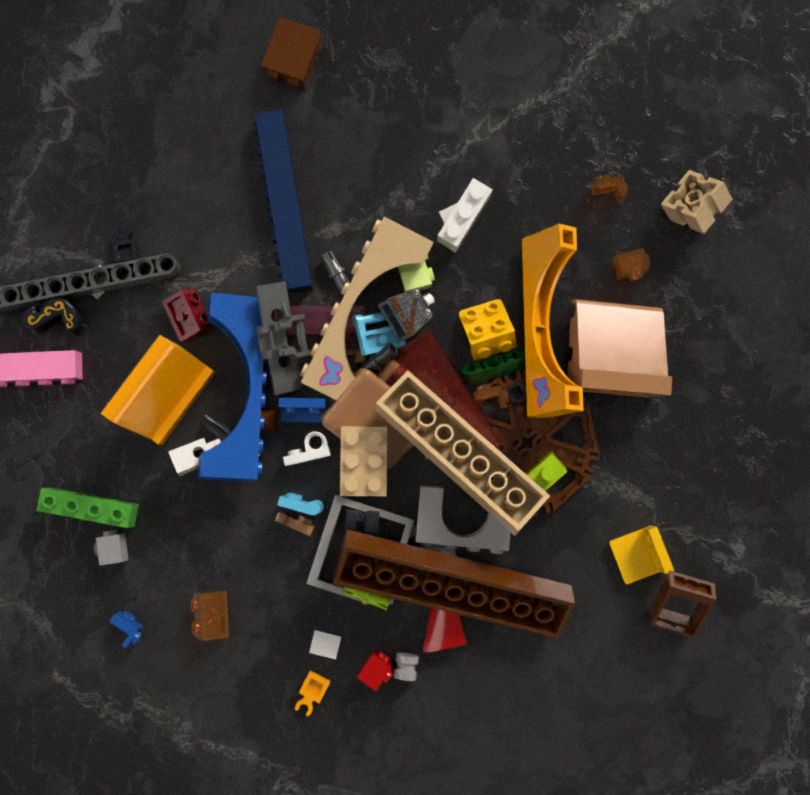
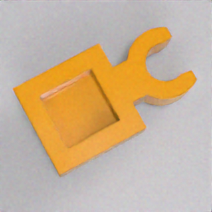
M310 670L299 691L300 694L304 695V698L298 700L295 710L298 711L300 705L305 704L308 706L306 716H309L313 710L312 702L320 703L330 684V680Z

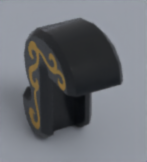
M60 297L50 298L44 302L41 309L30 307L22 316L23 325L37 332L44 330L61 319L70 333L78 335L83 327V317L80 310L72 302Z

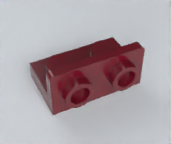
M181 289L162 301L180 342H186L197 334L212 329L210 322L207 321L208 315L201 304L200 296L195 289Z

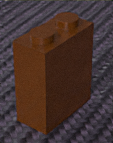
M279 17L261 64L265 76L273 81H278V79L285 81L287 85L293 88H306L323 43L322 31Z

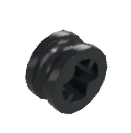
M519 382L511 384L506 390L507 399L512 403L524 401L527 397L526 386ZM515 387H519V391L523 392L522 397L519 396V399H514V395L510 393L511 389L515 390Z

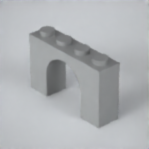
M421 485L416 542L420 543L421 547L433 548L434 544L443 545L444 549L457 550V546L466 547V550L471 552H480V548L489 549V552L493 554H503V551H509L511 532L489 512H487L485 523L479 530L471 534H458L449 529L442 518L444 487Z

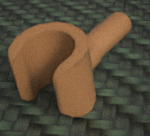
M346 349L347 355L354 356V363L363 364L367 361V355L362 356L361 350Z

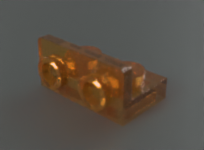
M227 591L194 592V598L191 599V610L195 613V621L192 622V633L196 636V639L206 641L229 638Z

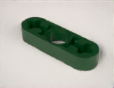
M513 350L469 363L462 368L464 381L474 384L521 370L526 367L525 352Z

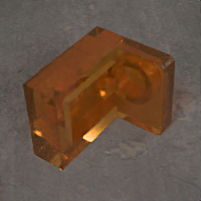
M610 175L600 176L591 186L593 195L615 191L617 203H622L626 195H628L627 183L623 182L622 175L610 177Z
M490 384L477 387L476 392L472 393L474 402L497 397L500 410L507 408L506 403H509L506 389L502 390L501 385L491 387Z

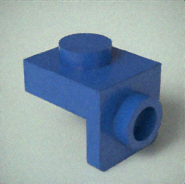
M120 611L114 614L110 623L128 634L122 645L126 649L131 645L135 646L142 636L140 631L143 625L135 621L136 617L131 613Z

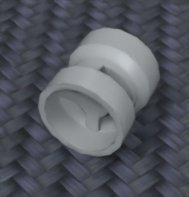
M396 653L395 661L397 662V668L394 669L393 677L399 680L415 681L417 675L415 666L418 664L419 656L411 653Z

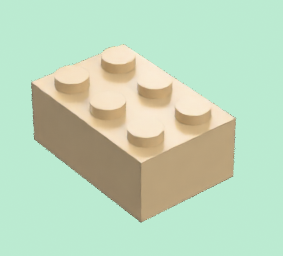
M341 426L340 496H387V427Z

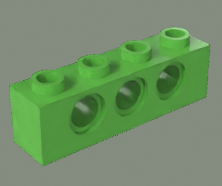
M41 488L36 511L130 528L135 527L139 504L56 488Z

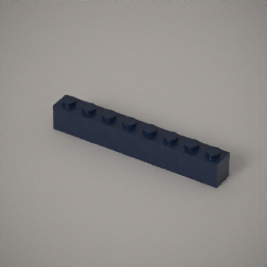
M282 109L256 113V122H253L255 136L259 135L260 140L256 147L258 156L263 158L264 165H260L262 179L266 178L267 186L264 187L265 199L270 200L271 208L267 209L269 222L274 223L275 230H271L273 244L277 243L278 252H275V260L277 266L281 265L282 274H278L279 282L286 281L287 293L314 289L284 114Z

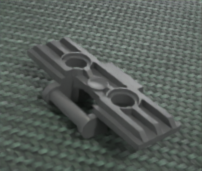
M286 281L255 286L262 323L261 326H256L261 358L268 360L273 395L303 389L298 357L310 355L303 323L305 314L291 315ZM274 309L280 314L277 322L271 319V313ZM292 321H294L299 351H296L294 346H288L286 329L291 328ZM280 356H286L287 363L284 367H281L278 363Z

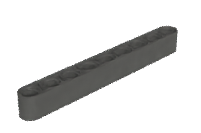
M161 254L0 287V313L41 305L50 298L71 299L174 278L180 273L181 266L172 255ZM172 261L173 267L168 271H164L165 263ZM150 266V273L142 275L143 268ZM128 270V277L121 280V272ZM106 275L105 282L98 284L99 277ZM80 279H83V280H84L83 286H82L81 288L77 289V288H76V283H77V281L80 280ZM61 283V290L55 293V286ZM38 288L39 294L33 298L32 292ZM16 292V300L11 302L10 297Z

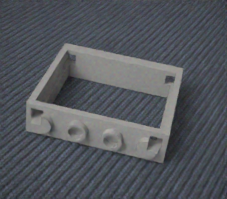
M335 495L306 584L361 601L346 594L344 595V587L319 579L342 506L345 505L364 512L380 511L379 517L404 524L405 528L400 541L403 544H407L409 538H414L417 526L413 525L414 519ZM391 598V600H390V603H389L390 605L393 604V601H394L393 598Z

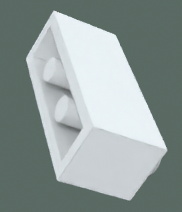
M473 178L439 232L437 242L456 253L491 197L492 189Z

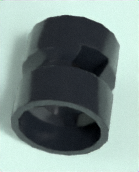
M347 509L345 534L347 530L378 537L380 511H366L365 514H362L360 510ZM357 521H363V530H357Z

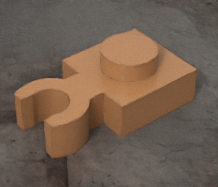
M278 512L274 520L309 536L313 534L316 527L311 525L312 520L306 517L299 516L297 519L283 512Z

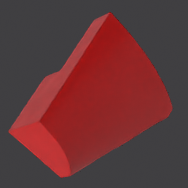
M434 608L430 609L426 636L422 648L423 653L467 644L459 614Z

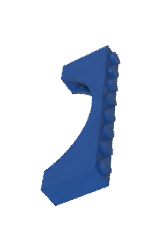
M211 293L208 302L207 321L222 330L237 348L246 371L247 397L241 418L231 434L218 445L200 454L198 479L255 482L258 476L262 474V463L258 462L259 453L263 451V440L259 438L260 430L263 431L264 417H261V408L265 406V394H262V385L266 384V372H263V363L267 362V359L261 358L256 326L262 325L257 297Z

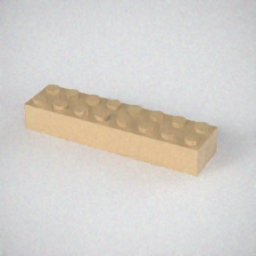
M409 371L376 402L377 413L514 536L550 497L548 493Z

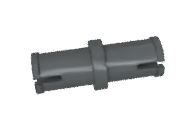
M329 251L323 254L320 260L329 272L328 277L331 281L335 282L341 292L345 283H350L345 275L346 270L344 267L339 265L333 252Z

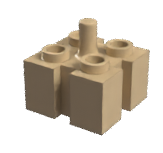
M688 170L678 183L680 188L677 192L671 191L661 203V206L670 221L683 226L687 223L690 229L704 234L714 223V214L722 213L733 199L724 182L711 177L706 181L702 174Z

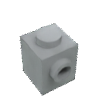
M117 530L105 531L102 537L96 538L94 552L98 556L99 566L128 560L125 533L117 534Z

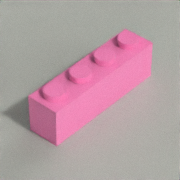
M75 350L0 354V387H7V383H15V386H30V382H38V385H52V381H61V384H75V380H83L82 353Z

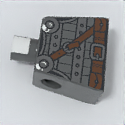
M413 289L390 297L378 304V307L396 338L401 342L413 336L432 318V312L429 307L434 304V298L430 293L421 295L418 289Z

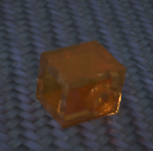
M644 248L617 254L613 258L618 280L630 278V281L641 279L650 267V258L647 253L645 254Z

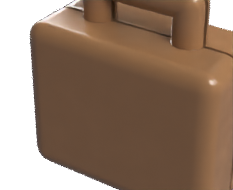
M392 358L376 373L366 368H361L356 372L355 368L353 370L354 380L337 400L331 398L327 403V409L321 415L323 426L340 439L341 426L387 427V470L395 465L413 446L409 440L376 412V402L391 388L386 383L393 375L399 380L408 371Z

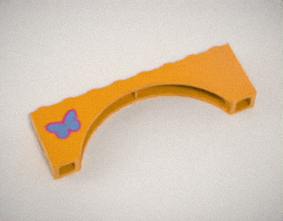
M563 224L554 225L522 239L527 417L545 419L583 411V388L572 382L561 370L552 349L549 330L550 307L556 283L566 263L577 251L576 228Z

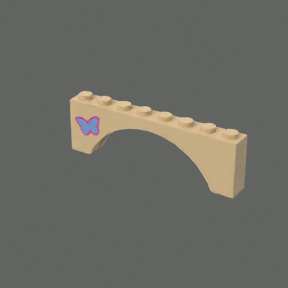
M383 217L382 221L377 220L372 230L375 235L371 242L367 240L361 252L365 255L361 263L359 261L355 263L351 272L354 277L351 283H345L341 291L344 297L340 304L338 302L335 303L331 311V315L334 317L330 324L325 323L320 333L324 337L320 345L317 343L314 345L310 353L313 359L310 365L307 363L304 365L300 376L303 377L301 383L335 400L341 396L354 380L353 371L346 353L345 332L349 314L358 296L374 279L386 271L403 265L423 264L434 243L386 217Z

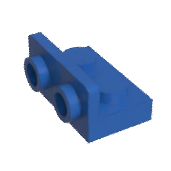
M279 398L281 421L322 423L321 415L327 409V400L320 398Z

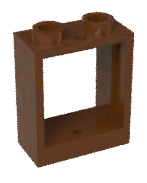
M669 570L650 608V625L696 638L717 600L715 584ZM670 594L698 602L692 615L686 616L663 609Z

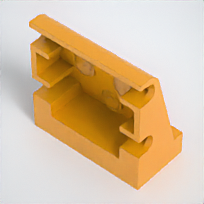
M159 335L101 414L113 423L150 438L158 445H163L217 372L180 345Z

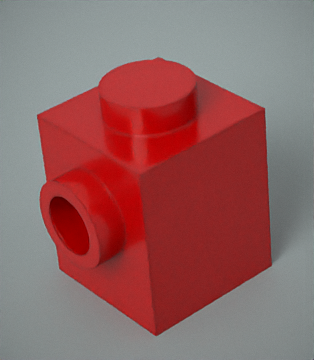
M373 651L358 672L357 678L376 691L382 682L386 684L393 674L391 671L392 663L389 662L391 658L381 651L378 653Z

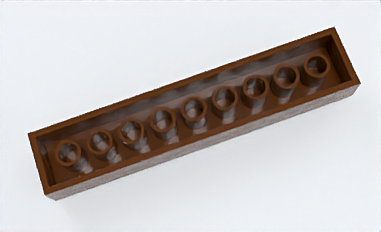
M351 530L346 531L334 569L333 584L558 639L575 605L572 585Z

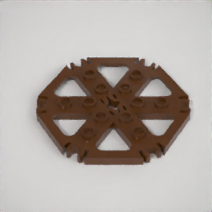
M519 370L515 371V380L509 379L508 374H505L503 377L506 383H503L501 376H498L461 409L468 411L470 415L462 412L459 413V416L464 417L466 422L487 441L504 447L500 452L517 467L520 466V470L524 473L550 451L556 455L566 468L574 472V480L558 494H551L549 488L545 491L550 497L542 506H544L546 513H550L548 503H551L552 511L554 512L592 477L584 473V471L589 473L595 472V469L588 466V462L590 460H599L597 456H590V452L598 455L600 453L589 403L580 412L545 419L536 418L534 420L533 417H527V397L520 403H512L506 397V390L511 384L519 382L526 386V370H522L524 379H521V372ZM515 387V390L511 389L510 391L514 395V399H519L518 397L523 395V392L519 391V387ZM494 392H502L505 396L511 425L480 415L478 412L479 405ZM576 416L582 421L586 443L583 447L579 448L550 437L572 417ZM534 434L536 435L530 442L531 448L524 447L518 451L523 443L522 437L527 439Z

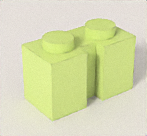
M425 260L423 264H409L398 267L405 292L413 289L421 291L432 287L431 281L435 280L431 267L427 268Z

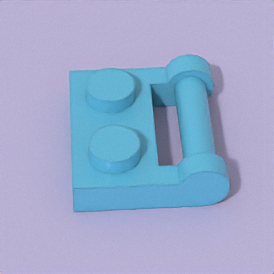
M382 312L366 316L359 314L352 317V324L356 329L362 356L377 353L388 343H392L396 348L406 346L405 340L398 341L390 326L366 331L365 325L387 321Z
M291 492L280 496L277 504L278 506L309 515H317L324 509L322 501L302 500V495Z

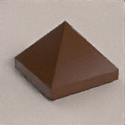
M261 409V417H264L263 431L260 430V432L275 433L277 410Z

